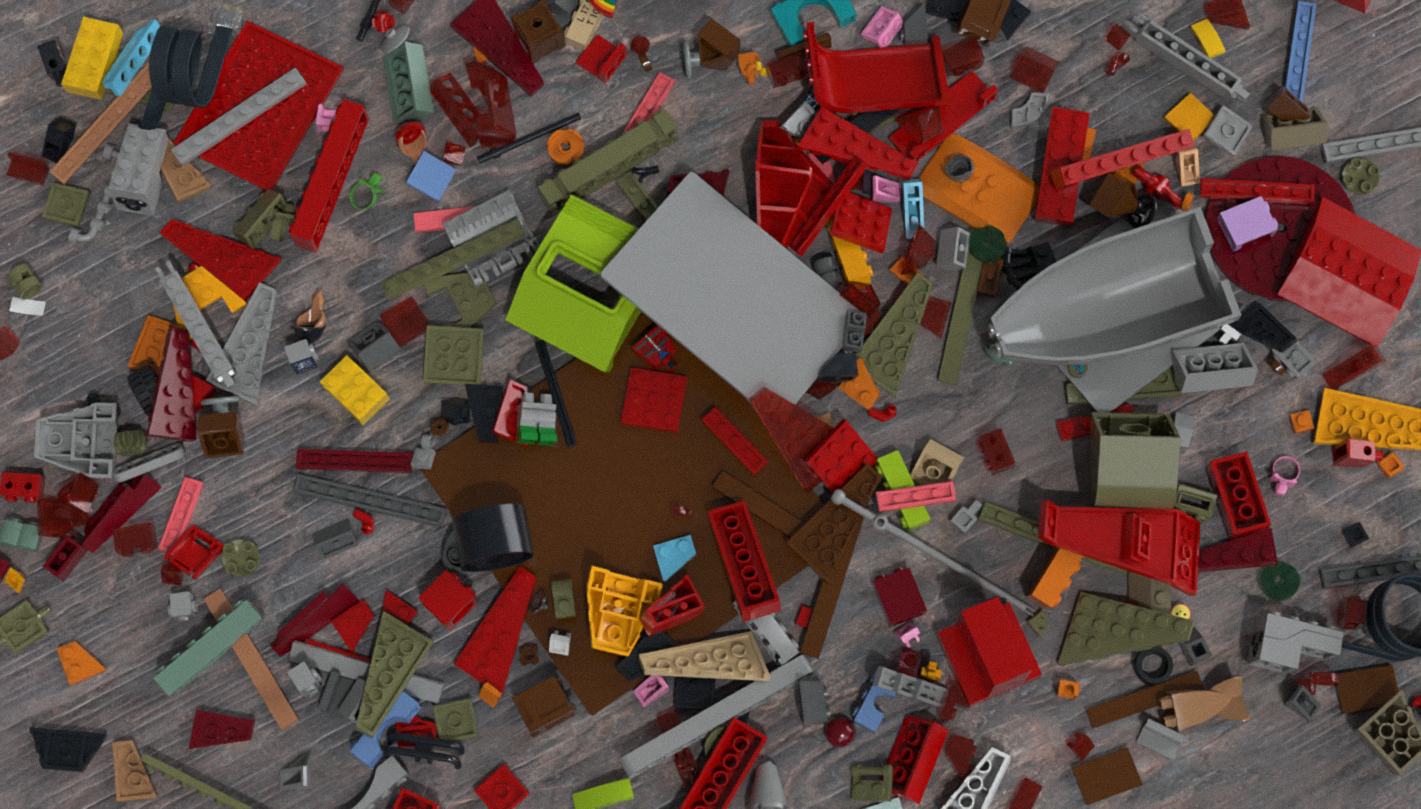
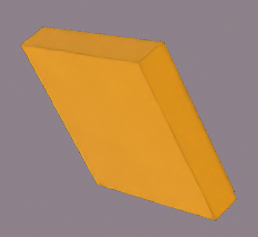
M1190 93L1164 117V120L1177 132L1190 129L1192 139L1195 141L1208 128L1215 115Z

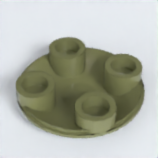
M1353 158L1342 170V182L1352 193L1367 194L1377 187L1380 180V170L1378 166L1369 160Z
M235 539L223 547L221 555L222 566L232 576H248L259 565V550L250 540Z

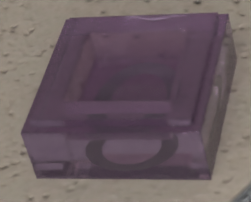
M871 170L864 171L863 194L871 192Z

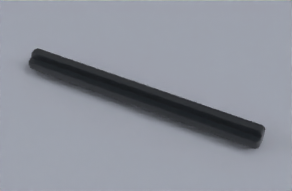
M540 340L535 342V346L553 403L556 404V412L567 447H574L577 445V441L545 341Z

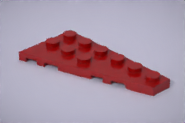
M824 107L820 108L796 148L799 151H811L812 154L817 156L820 154L829 156L832 160L847 164L856 154L869 164L867 166L869 170H881L888 175L910 180L919 164Z
M521 566L454 662V665L482 684L486 682L491 684L502 693L501 697H503L505 691L504 688L510 674V667L514 660L523 622L526 618L528 605L537 580L536 576Z

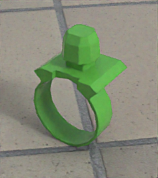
M374 172L368 179H358L359 184L355 185L350 192V201L355 208L369 209L373 207L377 200V194L384 193V190L377 186L380 185L382 175ZM362 184L369 186L373 193L372 203L366 208L359 207L354 200L355 189Z

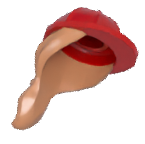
M405 122L399 126L395 133L396 145L404 155L411 157L416 165L427 143L425 128L420 122Z

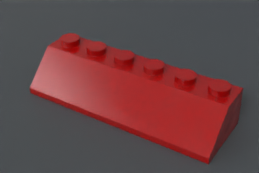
M733 717L680 809H728L766 745L768 737Z

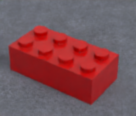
M1245 451L1211 460L1206 468L1214 493L1217 494L1216 499L1229 538L1233 539L1268 529L1272 524L1248 452Z

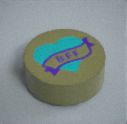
M1087 364L1068 365V372L1074 378H1082L1087 373Z

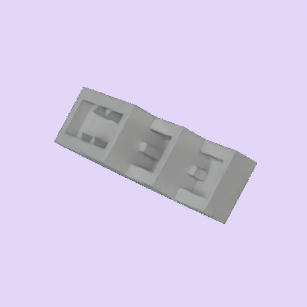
M878 666L873 682L874 686L940 708H945L950 691L947 688Z

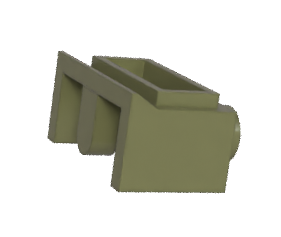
M1179 484L1173 509H1178L1187 515L1193 516L1198 521H1209L1212 517L1217 494ZM1185 495L1209 502V508L1204 510L1180 503L1181 496Z

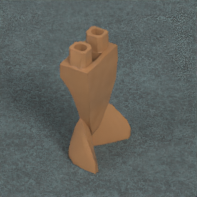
M1242 675L1229 677L1216 684L1210 690H1174L1166 692L1167 695L1158 698L1160 709L1169 708L1171 714L1162 716L1163 726L1183 729L1199 724L1215 715L1235 721L1251 720L1241 696Z

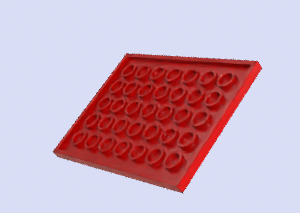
M246 21L225 56L212 100L204 108L195 107L173 144L177 146L296 68L306 81L305 86L197 156V158L264 191L268 189L273 191L316 119L318 105H324L344 68L256 24Z

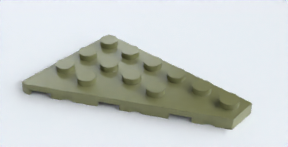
M1081 592L1058 664L1064 667L1067 664L1083 663L1087 660H1098L1112 655H1123L1132 651L1152 649V647L1172 645L1176 642H1187L1190 640L1195 622L1194 620Z

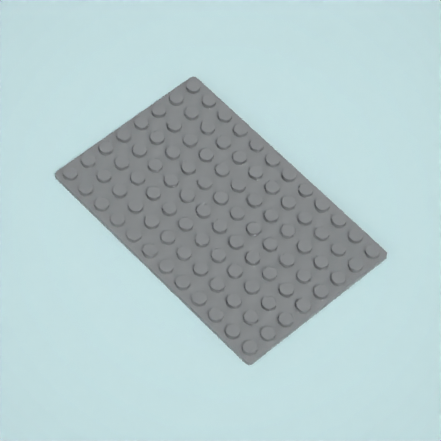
M690 172L600 273V277L776 423H780L819 374L843 347L847 311L862 312L694 172Z

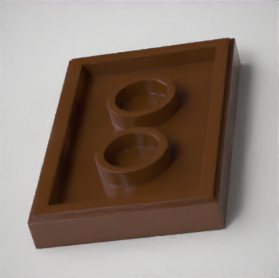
M1393 665L1333 675L1342 714L1377 709L1399 691Z
M1128 747L1072 767L1086 806L1143 785Z

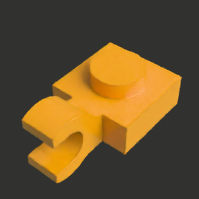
M929 661V665H926V668L922 667L920 678L940 681L942 670H938L937 662Z

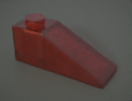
M1372 344L1322 375L1329 387L1336 390L1386 362V359L1378 346Z

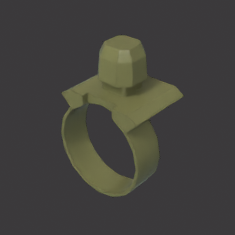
M286 204L282 212L276 211L271 230L272 241H283L287 225H290L296 219L294 205Z

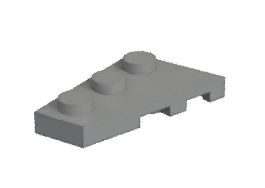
M805 101L780 128L802 140L817 113Z

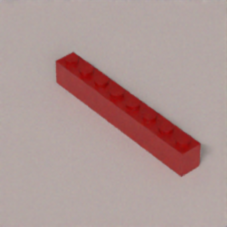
M1190 129L1069 164L1050 172L1055 189L1108 174L1109 172L1195 147Z

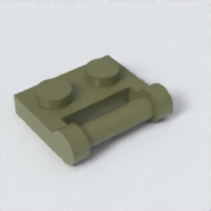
M884 765L883 767L852 766V801L891 802L893 767L891 765ZM862 775H883L884 781L862 780Z

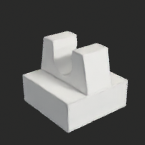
M1228 324L1223 325L1220 332L1224 335L1219 340V343L1226 345L1230 339L1236 342L1241 334Z
M555 630L550 637L549 652L568 656L571 633H566V636L559 635V631Z

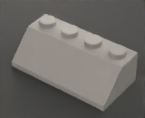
M1245 343L1172 351L1174 380L1181 393L1253 386L1258 368Z

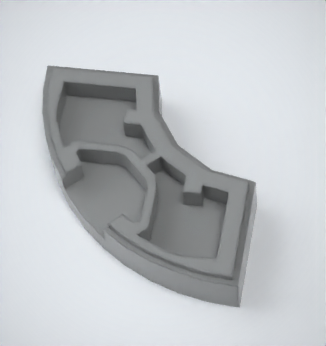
M1031 92L1029 100L1025 105L1012 109L1011 129L1022 128L1035 122L1046 109L1049 93Z

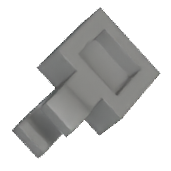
M431 435L422 436V446L415 449L411 461L413 468L431 470L436 454L434 449H432L434 440H430Z
M976 500L968 510L963 506L950 522L966 534L978 520L974 515L980 510L982 504Z

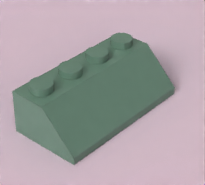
M403 42L398 48L383 56L393 122L396 125L420 121L434 113L423 46Z

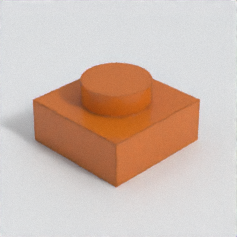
M1309 410L1289 415L1294 434L1314 429Z

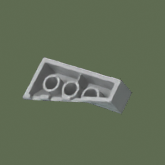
M735 601L732 605L740 615L737 603ZM775 613L746 621L747 626L778 667L799 653L797 650L799 646L793 638L789 639L785 634L787 630L781 622L778 624L773 618L776 616Z

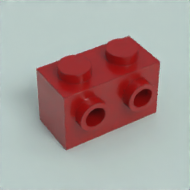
M2 472L0 496L6 502L13 503L17 502V500H24L25 503L31 504L36 503V501H43L45 478L41 474Z

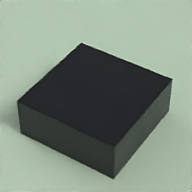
M1360 521L1341 531L1350 548L1369 539Z

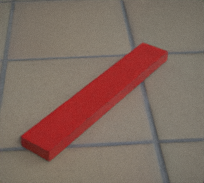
M854 155L789 245L801 257L869 165L859 156Z
M1212 178L1200 179L1199 198L1250 201L1262 196L1266 202L1314 203V184Z

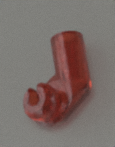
M1127 53L1112 56L1106 74L1114 76L1117 67L1128 63L1130 56Z

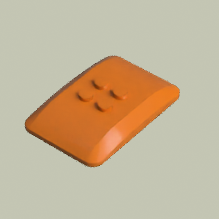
M951 134L944 140L918 178L921 179L923 184L924 199L1001 246L1008 245L1035 207L1039 191V184L957 134ZM956 155H965L971 158L974 163L972 176L962 183L949 179L944 170L948 159Z

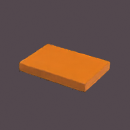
M148 315L127 367L137 371L149 365L159 376L161 373V360H164L165 355L164 346L168 329L172 327L178 328V325Z

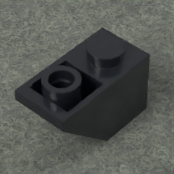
M61 117L48 124L42 157L58 163L73 141L76 124Z

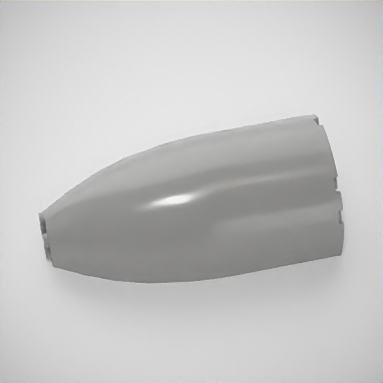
M1201 207L1101 240L1057 261L1034 276L1015 292L990 319L987 330L990 339L995 340L994 351L996 356L1015 361L1047 365L1088 364L1142 353L1238 321L1241 313L1228 279L1220 281L1209 253L1214 241Z

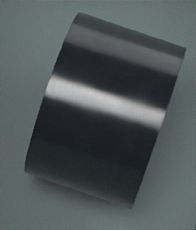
M501 504L482 507L462 513L452 520L462 571L484 572L507 568L524 563L535 556L526 507L524 505Z

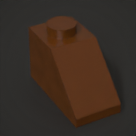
M1284 86L1267 99L1268 113L1273 117H1278L1280 120L1308 119L1310 117V109Z

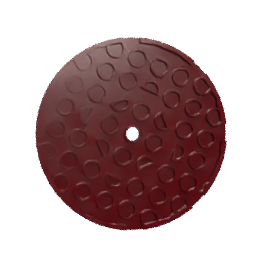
M1265 157L1241 165L1224 179L1314 184V203L1267 202L1272 218L1276 219L1278 225L1285 226L1286 231L1282 233L1277 230L1274 236L1267 234L1247 242L1234 252L1217 218L1221 212L1248 201L1211 199L1205 220L1214 241L1210 254L1227 279L1251 295H1258L1271 301L1283 302L1287 300L1278 296L1277 292L1321 197L1336 203L1354 214L1355 211L1349 197L1340 184L1321 168L1309 162L1291 157Z

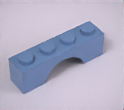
M402 691L373 739L363 734L359 740H355L352 744L351 755L372 770L383 757V752L380 748V738L384 730L396 722L409 724L421 709L419 703Z

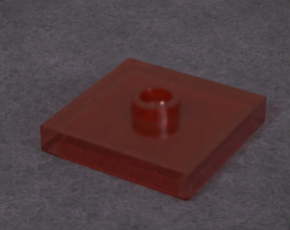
M412 296L379 315L399 347L424 334L427 330V325L431 326Z

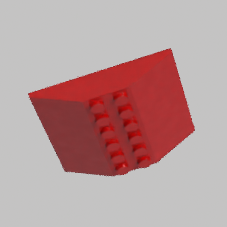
M1321 197L1277 295L1365 343L1378 348L1399 314L1416 276L1421 249L1336 203Z

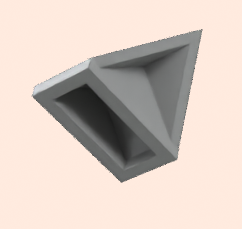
M311 750L286 769L280 770V790L311 789Z

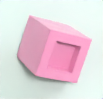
M323 104L318 105L316 118L318 131L329 132V126L332 121H335L337 116L336 110H326Z

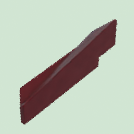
M343 583L329 597L322 591L276 635L278 638L270 644V647L282 657L291 651L293 641H306L331 624L333 619L357 604L359 600Z

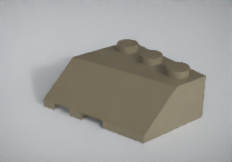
M1402 689L1380 705L1353 730L1394 775H1401L1421 756V728L1412 714L1413 711L1408 705Z

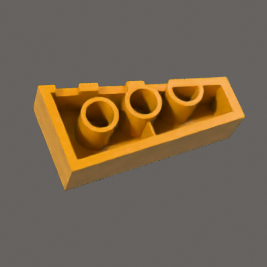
M833 217L830 218L827 222V231L834 252L837 251L836 258L839 268L842 267L844 284L848 285L849 299L852 300L870 295L873 271L871 265L867 266L866 261L868 259L865 250H861L859 245L830 235Z

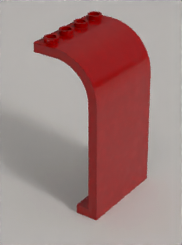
M806 22L803 38L808 43L805 45V54L810 58L807 59V69L811 70L809 84L813 85L816 101L827 110L837 113H858L948 105L949 90L940 36H932V43L833 51L820 46L816 42L814 22Z

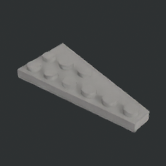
M260 282L222 349L235 371V375L231 377L236 386L229 389L224 381L220 383L215 378L212 371H210L205 380L208 384L238 396L240 399L255 406L258 404L277 297L275 289Z

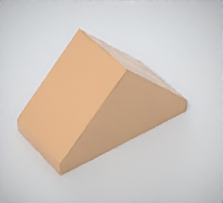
M1198 149L1179 151L1174 162L1181 187L1199 184Z

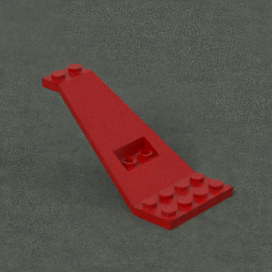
M1048 500L1041 501L1038 539L1052 546L1168 584L1189 596L1197 595L1200 521L1178 509L1059 507Z

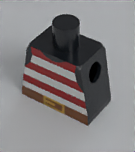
M56 40L37 45L47 75L52 80H55L57 87H62L61 83L67 68L62 47Z

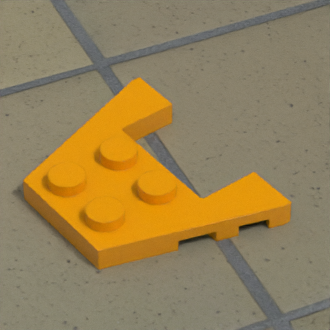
M202 266L182 278L200 311L221 298L224 299L232 314L247 306L242 298ZM173 305L178 328L187 329ZM189 333V340H191V339H193V338H192L191 334Z

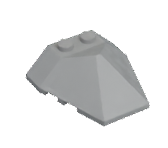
M93 403L87 407L76 408L66 413H58L37 419L34 458L90 478L112 479L116 465V451L113 441L114 436L118 433L117 403Z

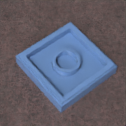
M423 151L405 184L439 202L457 169Z

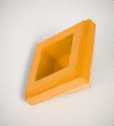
M9 568L5 582L16 592L20 593L25 581L24 574Z

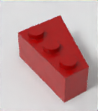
M687 574L664 596L645 611L640 621L650 637L700 617L706 607Z

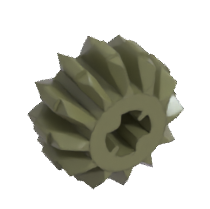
M124 430L114 436L115 451L119 455L137 456V454H142L147 450V439L144 436V432Z

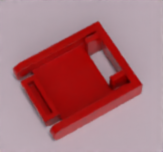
M192 525L165 554L164 560H170V564L188 576L194 572L192 578L197 580L222 553L224 545ZM200 538L209 544V550L196 543L195 540Z

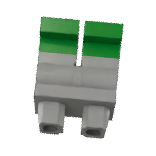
M533 393L522 394L521 403L517 406L516 443H535V445L552 446L557 442V434H555L556 404H552V396L550 394H541L539 403H534Z

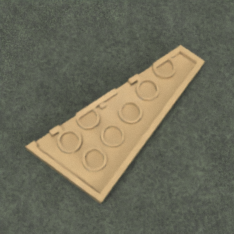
M752 631L639 654V662L644 675L770 681V674Z

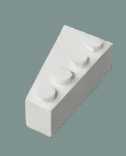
M992 747L941 809H988L1011 761L1010 755Z

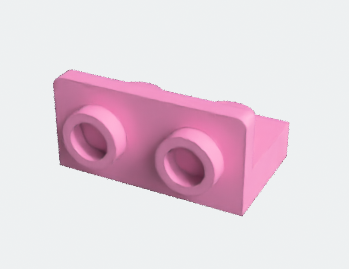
M881 6L861 35L864 39L876 43L879 48L887 47L898 31L901 30L904 22L898 12Z

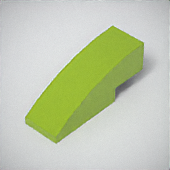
M629 778L572 794L575 809H600L634 799Z

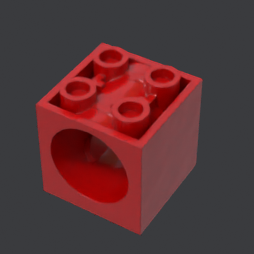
M445 570L418 599L434 617L451 631L478 603L475 600L477 597L474 594L475 592L468 585L462 586L461 579L453 571L449 573Z

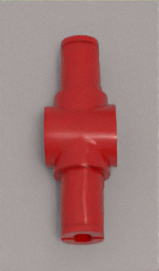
M1140 165L1132 173L1134 177L1145 184L1147 188L1146 193L1153 194L1156 199H1165L1176 209L1182 204L1184 199L1171 190L1169 186L1170 181L1165 176L1160 174L1156 176L1154 174L1151 175Z

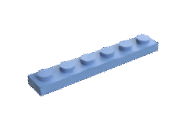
M1298 1L1285 88L1303 103L1317 4Z

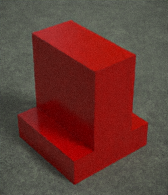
M998 596L961 611L955 625L936 634L937 641L967 708L1034 681L1042 675L1010 602L1002 605Z

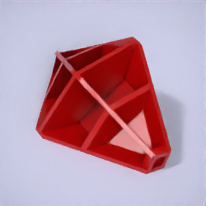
M760 120L756 155L757 225L787 249L802 229V224L807 222L834 183L804 151L796 150L798 145L785 130L780 128L782 124L779 120Z

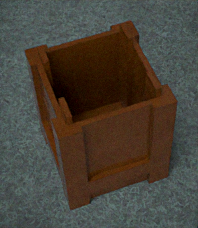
M545 0L539 1L538 5L521 14L517 13L511 16L515 34L522 41L533 64L539 61V58L552 51L565 47L562 28L556 22Z
M966 0L953 33L988 47L990 42L995 41L1011 0Z
M555 675L512 697L533 738L575 717V705L572 704L570 706L560 687L563 685L561 678L556 679Z

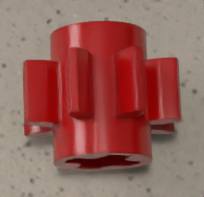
M388 11L376 12V16L372 18V27H377V32L384 33L395 25L394 16H390Z

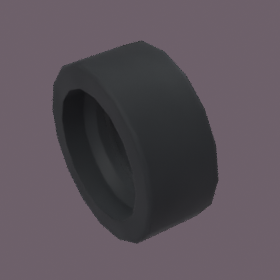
M1161 647L1143 650L1135 659V674L1145 684L1153 686L1161 684L1172 673V657ZM1154 654L1163 659L1165 670L1159 677H1149L1144 673L1142 661L1146 656Z

